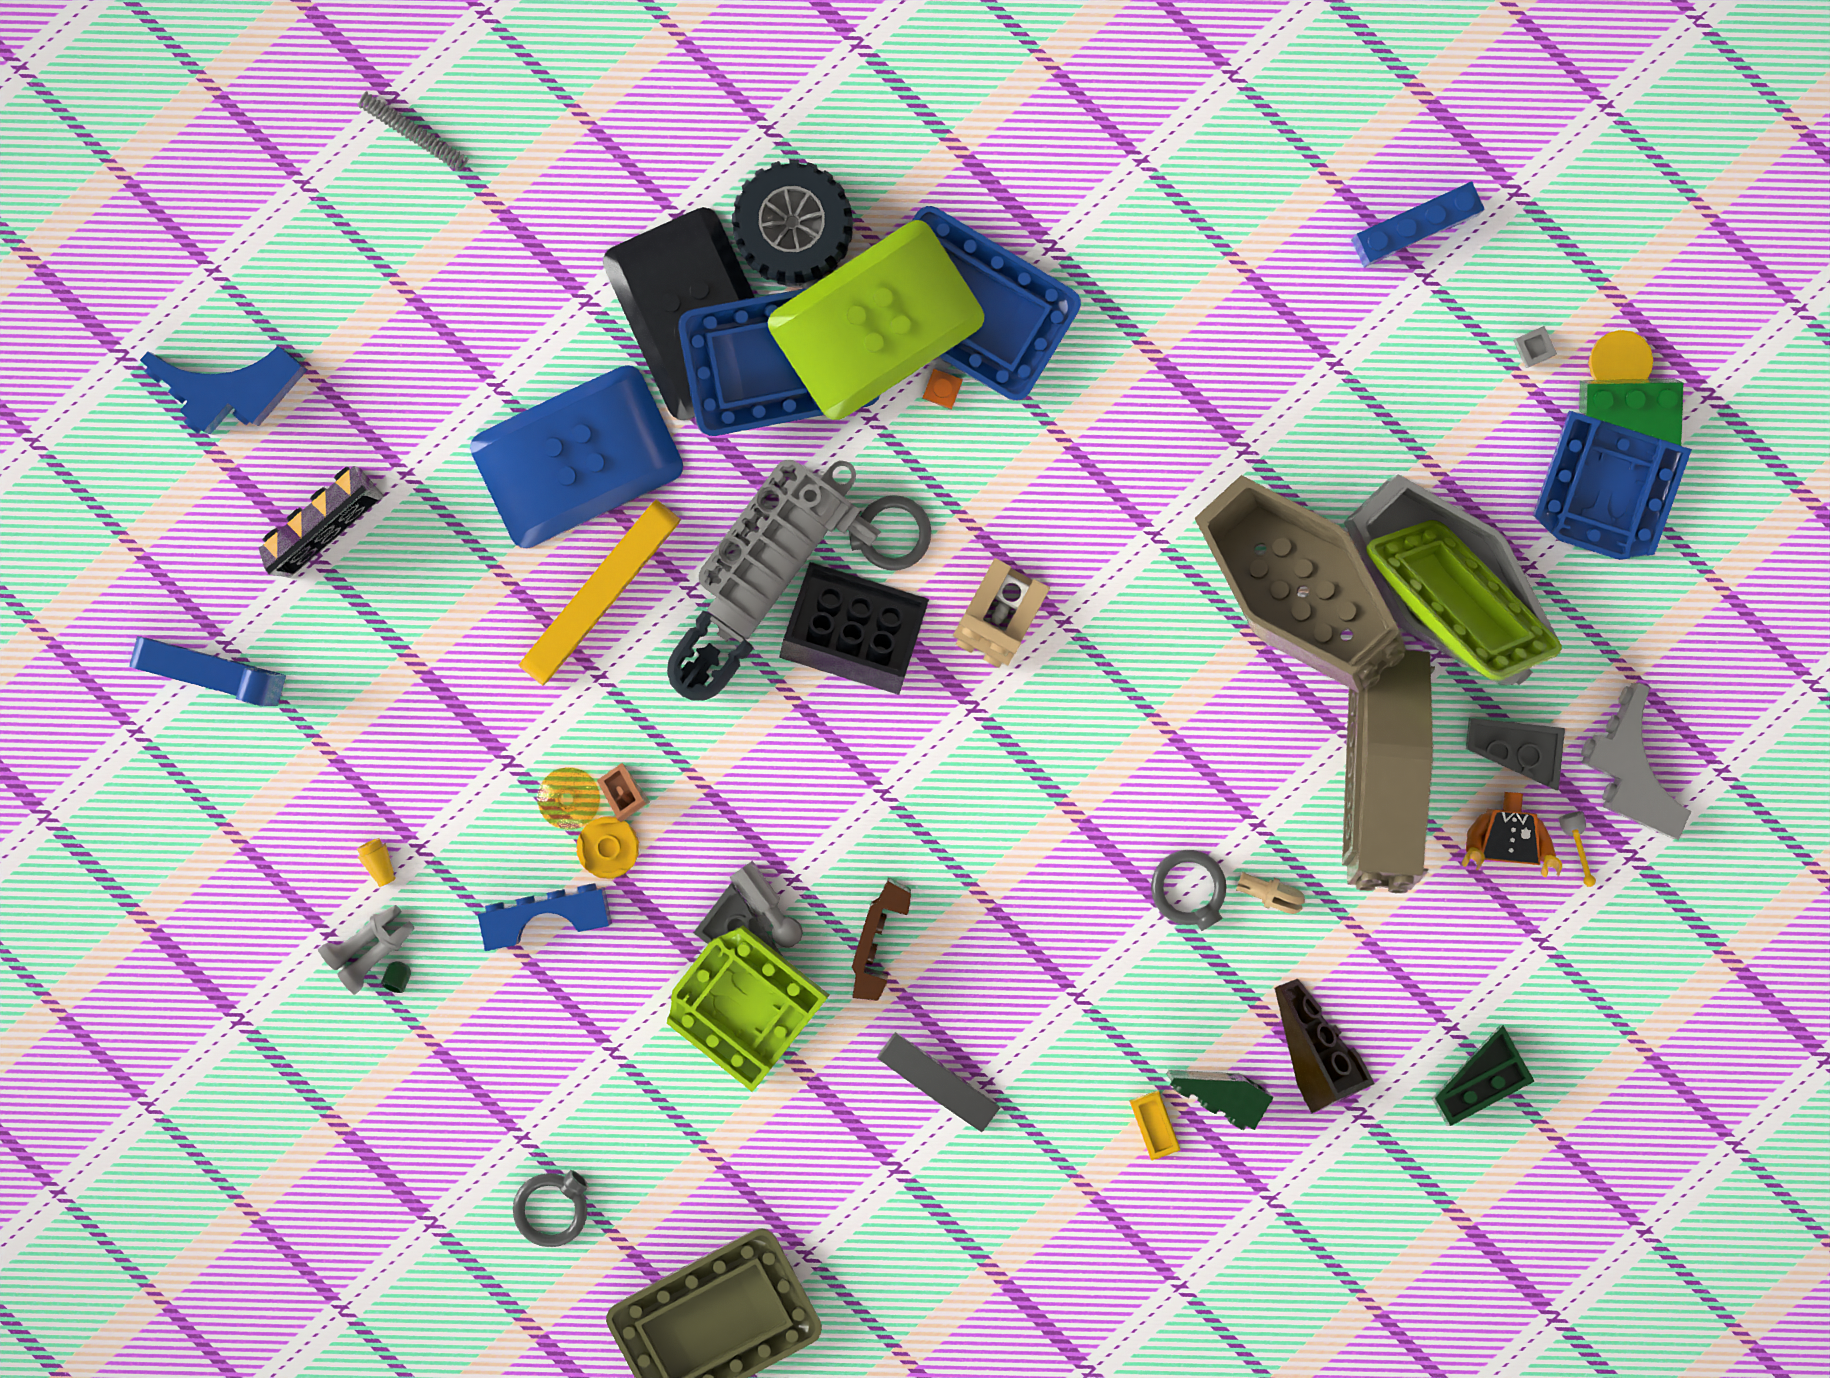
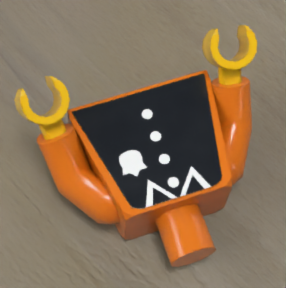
M1504 791L1503 810L1487 809L1486 813L1479 815L1467 831V853L1461 862L1464 867L1468 865L1470 859L1476 862V870L1480 869L1485 860L1540 865V861H1542L1541 875L1543 877H1547L1548 867L1554 868L1557 876L1560 875L1562 870V862L1556 857L1553 841L1543 821L1538 819L1535 813L1522 812L1523 793Z

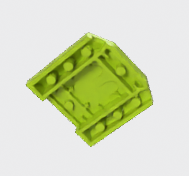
M741 926L713 939L674 987L671 995L670 1013L666 1024L753 1093L830 994L745 926Z

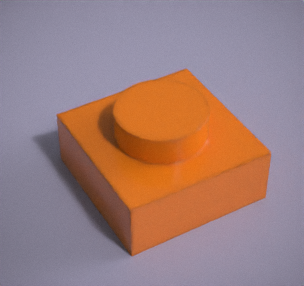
M933 369L922 399L952 410L963 379Z

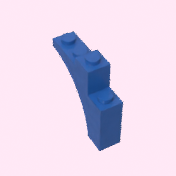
M276 346L272 352L252 365L219 374L185 371L172 366L149 351L140 359L147 366L144 372L157 383L163 380L171 388L168 393L183 404L187 401L179 412L186 417L183 422L197 434L201 430L212 434L233 408L235 410L232 414L244 425L247 426L249 423L260 426L308 370L285 349Z

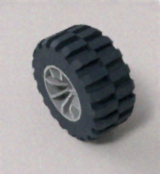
M789 160V164L781 165L780 161L771 163L772 167L765 171L763 168L759 169L754 173L755 177L751 181L747 179L743 184V191L740 196H736L734 202L735 210L732 213L733 235L741 255L753 271L756 270L760 273L761 277L768 281L770 279L775 280L780 285L787 286L788 283H796V286H801L805 282L823 277L827 272L832 273L838 267L837 263L841 259L844 260L853 236L852 210L849 199L845 195V190L840 183L833 179V175L828 171H821L817 168V165L810 162L807 165L799 164V160Z

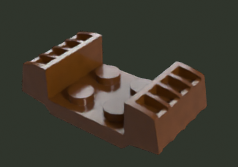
M889 877L879 898L871 901L852 963V969L856 975L852 998L878 1001L888 981L887 973L865 967V965L873 964L878 944L872 942L875 933L881 935L885 925L887 914L882 913V909L906 916L909 912L911 889Z

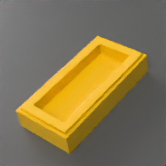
M1159 1090L1129 1100L1151 1161L1181 1150Z

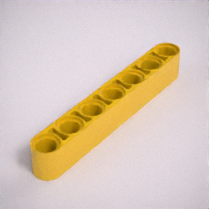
M656 499L533 645L518 666L544 686L680 523L681 518Z

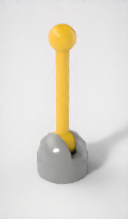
M1578 811L1565 814L1558 818L1561 829L1566 835L1574 837L1585 875L1583 883L1587 887H1592L1595 885L1596 879L1590 873L1580 837L1586 828L1584 813Z

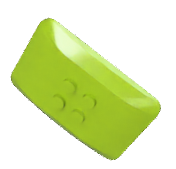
M914 220L777 308L770 314L768 328L822 413L832 420H840L976 332L983 325L984 312L931 227L921 220Z
M1428 520L1373 539L1367 545L1366 551L1368 556L1403 603L1456 657L1485 677L1495 681L1503 680L1553 659L1562 651L1561 642L1445 524L1436 520Z

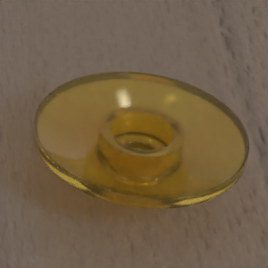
M564 767L551 772L545 777L538 790L537 803L542 816L548 823L559 829L573 830L585 826L594 818L600 805V792L595 780L588 773L578 768ZM570 793L572 795L573 802L570 805L562 802L563 794Z

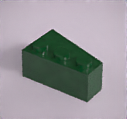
M1500 1025L1431 1099L1446 1126H1452L1535 1081L1504 1025Z

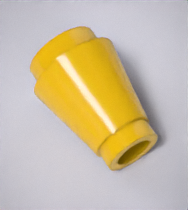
M380 838L368 841L357 848L359 853L357 858L379 887L387 885L396 879L386 843L382 844Z

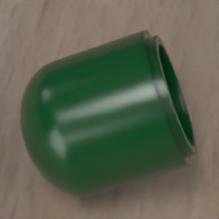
M399 961L390 963L381 980V985L391 992L403 993L411 977L409 966Z

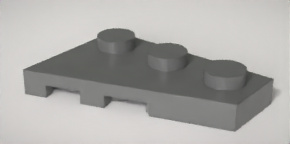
M1469 718L1466 750L1551 789L1559 790L1565 728Z
M731 882L693 932L701 940L709 944L713 939L741 926H745L784 958L733 882Z

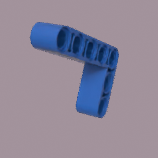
M140 636L136 638L129 667L235 695L236 700L258 706H278L286 679L284 674Z

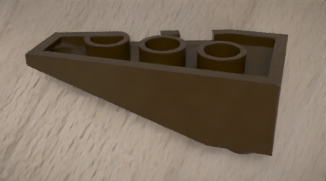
M1299 979L1274 988L1296 1083L1311 1114L1336 1104L1375 1084L1360 1054L1354 1047L1349 1049L1339 1037L1342 1032L1336 1025L1330 1026L1321 1015V1006Z

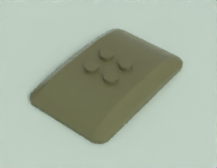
M765 1228L755 1229L614 1304L606 1315L607 1326L635 1378H748L818 1340L822 1331L821 1321L773 1232Z

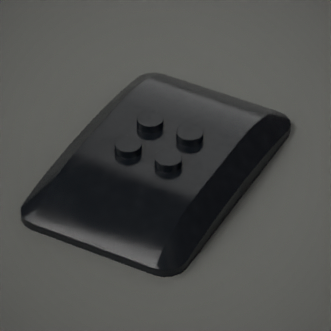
M707 207L697 208L608 249L603 256L605 272L667 409L674 418L683 421L694 418L695 413L678 329L680 317L686 311L755 298L718 215L714 210Z

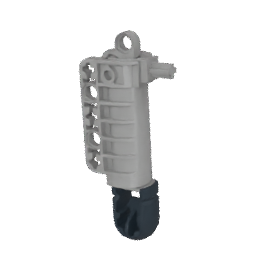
M794 460L781 461L775 467L700 569L698 577L700 584L716 598L708 607L707 611L709 612L702 611L695 620L696 627L689 628L668 660L667 675L669 682L678 694L692 701H705L716 696L724 689L741 666L740 659L747 658L753 650V646L747 640L828 531L832 533L836 528L845 534L848 530L869 547L876 540L881 531L859 516L861 510L845 498V495L856 480V471L851 463L842 460L834 462L821 479ZM845 466L851 471L850 481L845 484L835 482L833 472L837 467ZM795 470L794 473L797 479L795 481L789 479L783 487L786 488L788 493L784 495L774 485L778 483L782 487L786 481L783 475L784 472L791 473ZM768 495H778L779 503L775 508H764V499ZM757 508L769 517L767 521L762 516L757 515V512H755ZM749 521L751 523L757 521L756 525L760 528L757 533L751 531L746 536L749 531L746 524ZM738 534L742 535L743 537L746 536L745 539H747L751 543L747 546L740 539L736 538V536ZM732 545H739L741 547L740 557L734 561L728 560L726 556L727 549ZM719 559L726 565L732 567L731 570L728 571L725 568H723L720 571V569L723 566L717 563ZM720 571L718 576L722 579L719 584L713 582L710 585L712 580L708 577L711 572L717 574ZM713 622L719 628L717 633L719 637L726 642L729 638H735L740 644L735 650L730 651L728 654L729 659L720 670L712 671L711 675L714 679L705 686L704 684L710 678L707 671L711 665H719L718 656L721 652L719 649L708 643L706 647L696 649L699 656L694 662L687 661L683 668L681 665L686 657L692 658L695 652L692 648L700 637H704L707 634V628Z

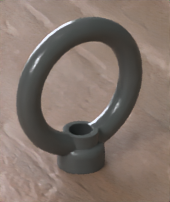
M889 495L869 504L861 514V517L871 524L874 517L885 509L900 508L907 511L914 517L919 528V538L914 549L903 557L889 558L881 555L872 545L869 547L850 532L849 537L852 551L861 550L866 559L879 568L898 571L909 568L922 559L929 548L932 532L929 518L919 504L904 496Z
M1181 850L1168 855L1159 863L1152 877L1151 893L1156 907L1166 918L1183 925L1197 924L1201 932L1223 919L1219 910L1226 897V878L1223 870L1212 857L1197 850ZM1185 862H1193L1203 866L1210 873L1214 883V893L1210 902L1198 911L1190 913L1175 909L1167 901L1164 894L1166 875L1173 867Z
M570 1170L565 1176L546 1173L527 1180L519 1188L513 1201V1218L520 1233L530 1242L542 1247H558L571 1242L580 1234L586 1223L587 1203L583 1193L589 1187L588 1183L574 1170ZM540 1187H558L574 1203V1219L571 1225L559 1234L548 1235L538 1232L529 1224L526 1218V1201L531 1193Z

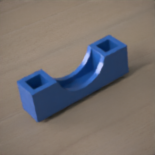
M1471 181L1357 233L1351 241L1365 268L1392 256L1422 239L1471 220L1485 211V208Z
M596 883L577 886L578 892L566 895L565 889L546 893L547 899L535 901L533 895L515 899L516 905L504 907L503 902L485 905V911L477 914L485 951L519 944L526 924L534 916L551 913L566 918L575 927L577 932L610 926L612 920L605 887L597 888Z

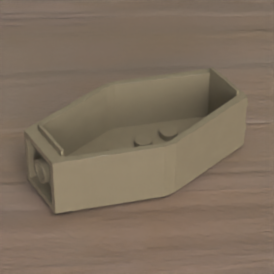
M1243 475L1239 476L1195 517V521L1250 628L1261 641L1358 693L1364 688L1369 689L1374 686L1381 677L1380 673L1386 667L1395 666L1404 657L1403 652L1406 650L1401 632L1349 535L1339 525ZM1258 545H1265L1266 552L1261 555L1256 554L1255 548ZM1307 587L1309 594L1306 597L1298 596L1297 592L1300 588ZM1350 630L1353 633L1352 638L1347 641L1341 638L1343 631Z
M1405 650L1401 661L1393 667H1386L1380 673L1381 677L1374 686L1369 689L1364 688L1359 693L1350 688L1348 690L1342 866H1347V885H1356V889L1360 891H1374L1375 887L1388 888L1390 893L1404 894L1408 890H1412L1429 872V868H1424L1433 763L1431 674L1435 670V666H1431L1430 652Z

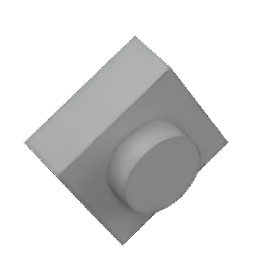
M1545 326L1513 340L1526 369L1557 355Z

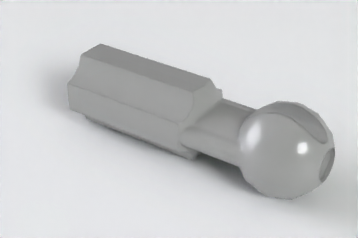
M753 861L729 877L756 915H766L772 923V936L779 946L791 948L801 941L803 934L801 924L794 918L784 916L778 908L780 897Z

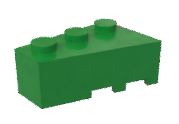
M1675 378L1580 380L1579 412L1586 416L1681 446L1684 382Z

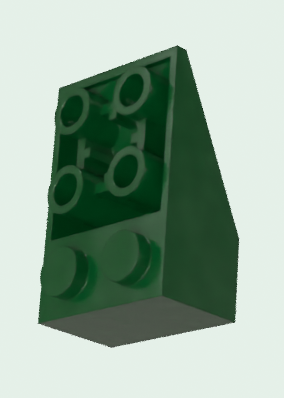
M1168 1070L1166 1073L1174 1091L1188 1099L1191 1094L1198 1097L1197 1101L1201 1103L1200 1105L1216 1115L1219 1110L1225 1113L1224 1117L1228 1119L1229 1123L1243 1131L1246 1126L1255 1131L1274 1098L1266 1088L1240 1073Z

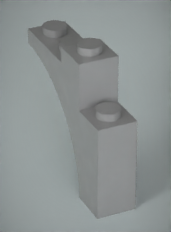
M1631 683L1629 687L1625 686L1620 694L1618 703L1621 706L1617 715L1613 714L1606 725L1607 737L1593 735L1592 739L1588 738L1581 750V755L1584 756L1581 763L1615 778L1614 782H1610L1604 790L1602 799L1605 800L1603 808L1669 838L1679 840L1692 811L1675 801L1661 786L1652 772L1646 757L1642 738L1643 710L1650 687L1641 683Z

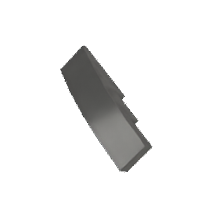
M894 1032L877 1056L881 1062L980 1132L985 1130L1001 1108L996 1102L973 1088L970 1083L946 1068L940 1061L896 1032Z

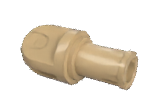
M1242 872L1236 891L1262 899L1261 903L1264 904L1263 907L1269 909L1272 907L1290 914L1299 913L1303 909L1301 904L1305 903L1304 894L1300 890L1280 883V879L1275 877L1267 882Z

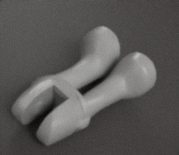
M397 905L386 909L380 914H373L370 917L369 923L340 945L325 943L317 949L323 960L333 970H338L375 937L378 938L379 942L368 952L337 973L340 981L353 995H356L363 988L364 976L390 952L393 950L398 951L402 947V943L415 929L409 921L396 929L390 936L385 931L384 927L394 921L402 912Z

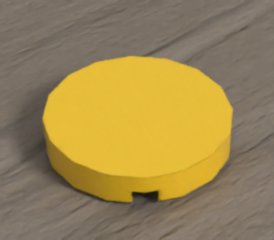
M1617 330L1605 334L1595 342L1591 355H1589L1588 365L1594 380L1648 379L1652 372L1654 359L1651 347L1643 337L1633 331Z
M603 816L590 821L582 829L577 839L576 853L580 864L589 873L598 878L613 879L624 875L634 866L639 856L640 842L636 831L628 822H620L617 817Z

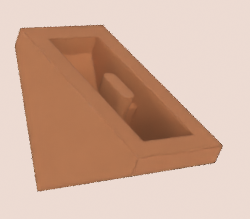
M623 763L597 780L620 822L628 819L650 803Z

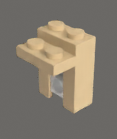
M994 558L953 634V637L958 639L955 645L971 654L974 648L985 654L983 660L997 668H1000L1002 663L1009 666L1050 587L1035 579L1032 580L1013 570L1011 566ZM1008 584H1015L1020 589V598L1015 602H1009L1003 597V588ZM994 598L998 600L999 604L995 607V611L992 612V618L989 619L996 625L1005 623L1004 619L1008 618L1007 614L1011 612L1010 609L1016 610L1005 631L1001 630V627L998 628L983 620Z

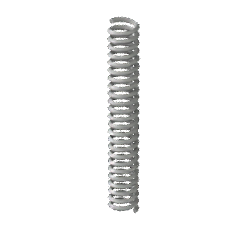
M368 91L364 92L361 96L359 103H357L360 109L363 108V111H367L372 117L376 116L377 120L380 119V122H384L389 128L392 127L393 130H397V133H401V136L405 135L406 139L409 138V141L418 144V147L422 146L423 150L426 149V152H430L435 158L438 157L439 160H443V163H447V166L451 165L452 169L455 168L456 171H460L467 164L469 158L465 157L464 154L460 155V151L456 153V149L452 150V146L448 147L447 143L443 145V140L439 142V138L435 139V135L431 136V132L427 133V130H423L422 127L418 128V124L414 125V121L410 122V119H406V116L402 117L401 113L397 115V110L393 112V108L389 109V105L385 106V102L381 103L380 99L372 98V94L368 95ZM464 157H465V161H464L463 164L458 168V166L460 165V163L463 161V159H464Z

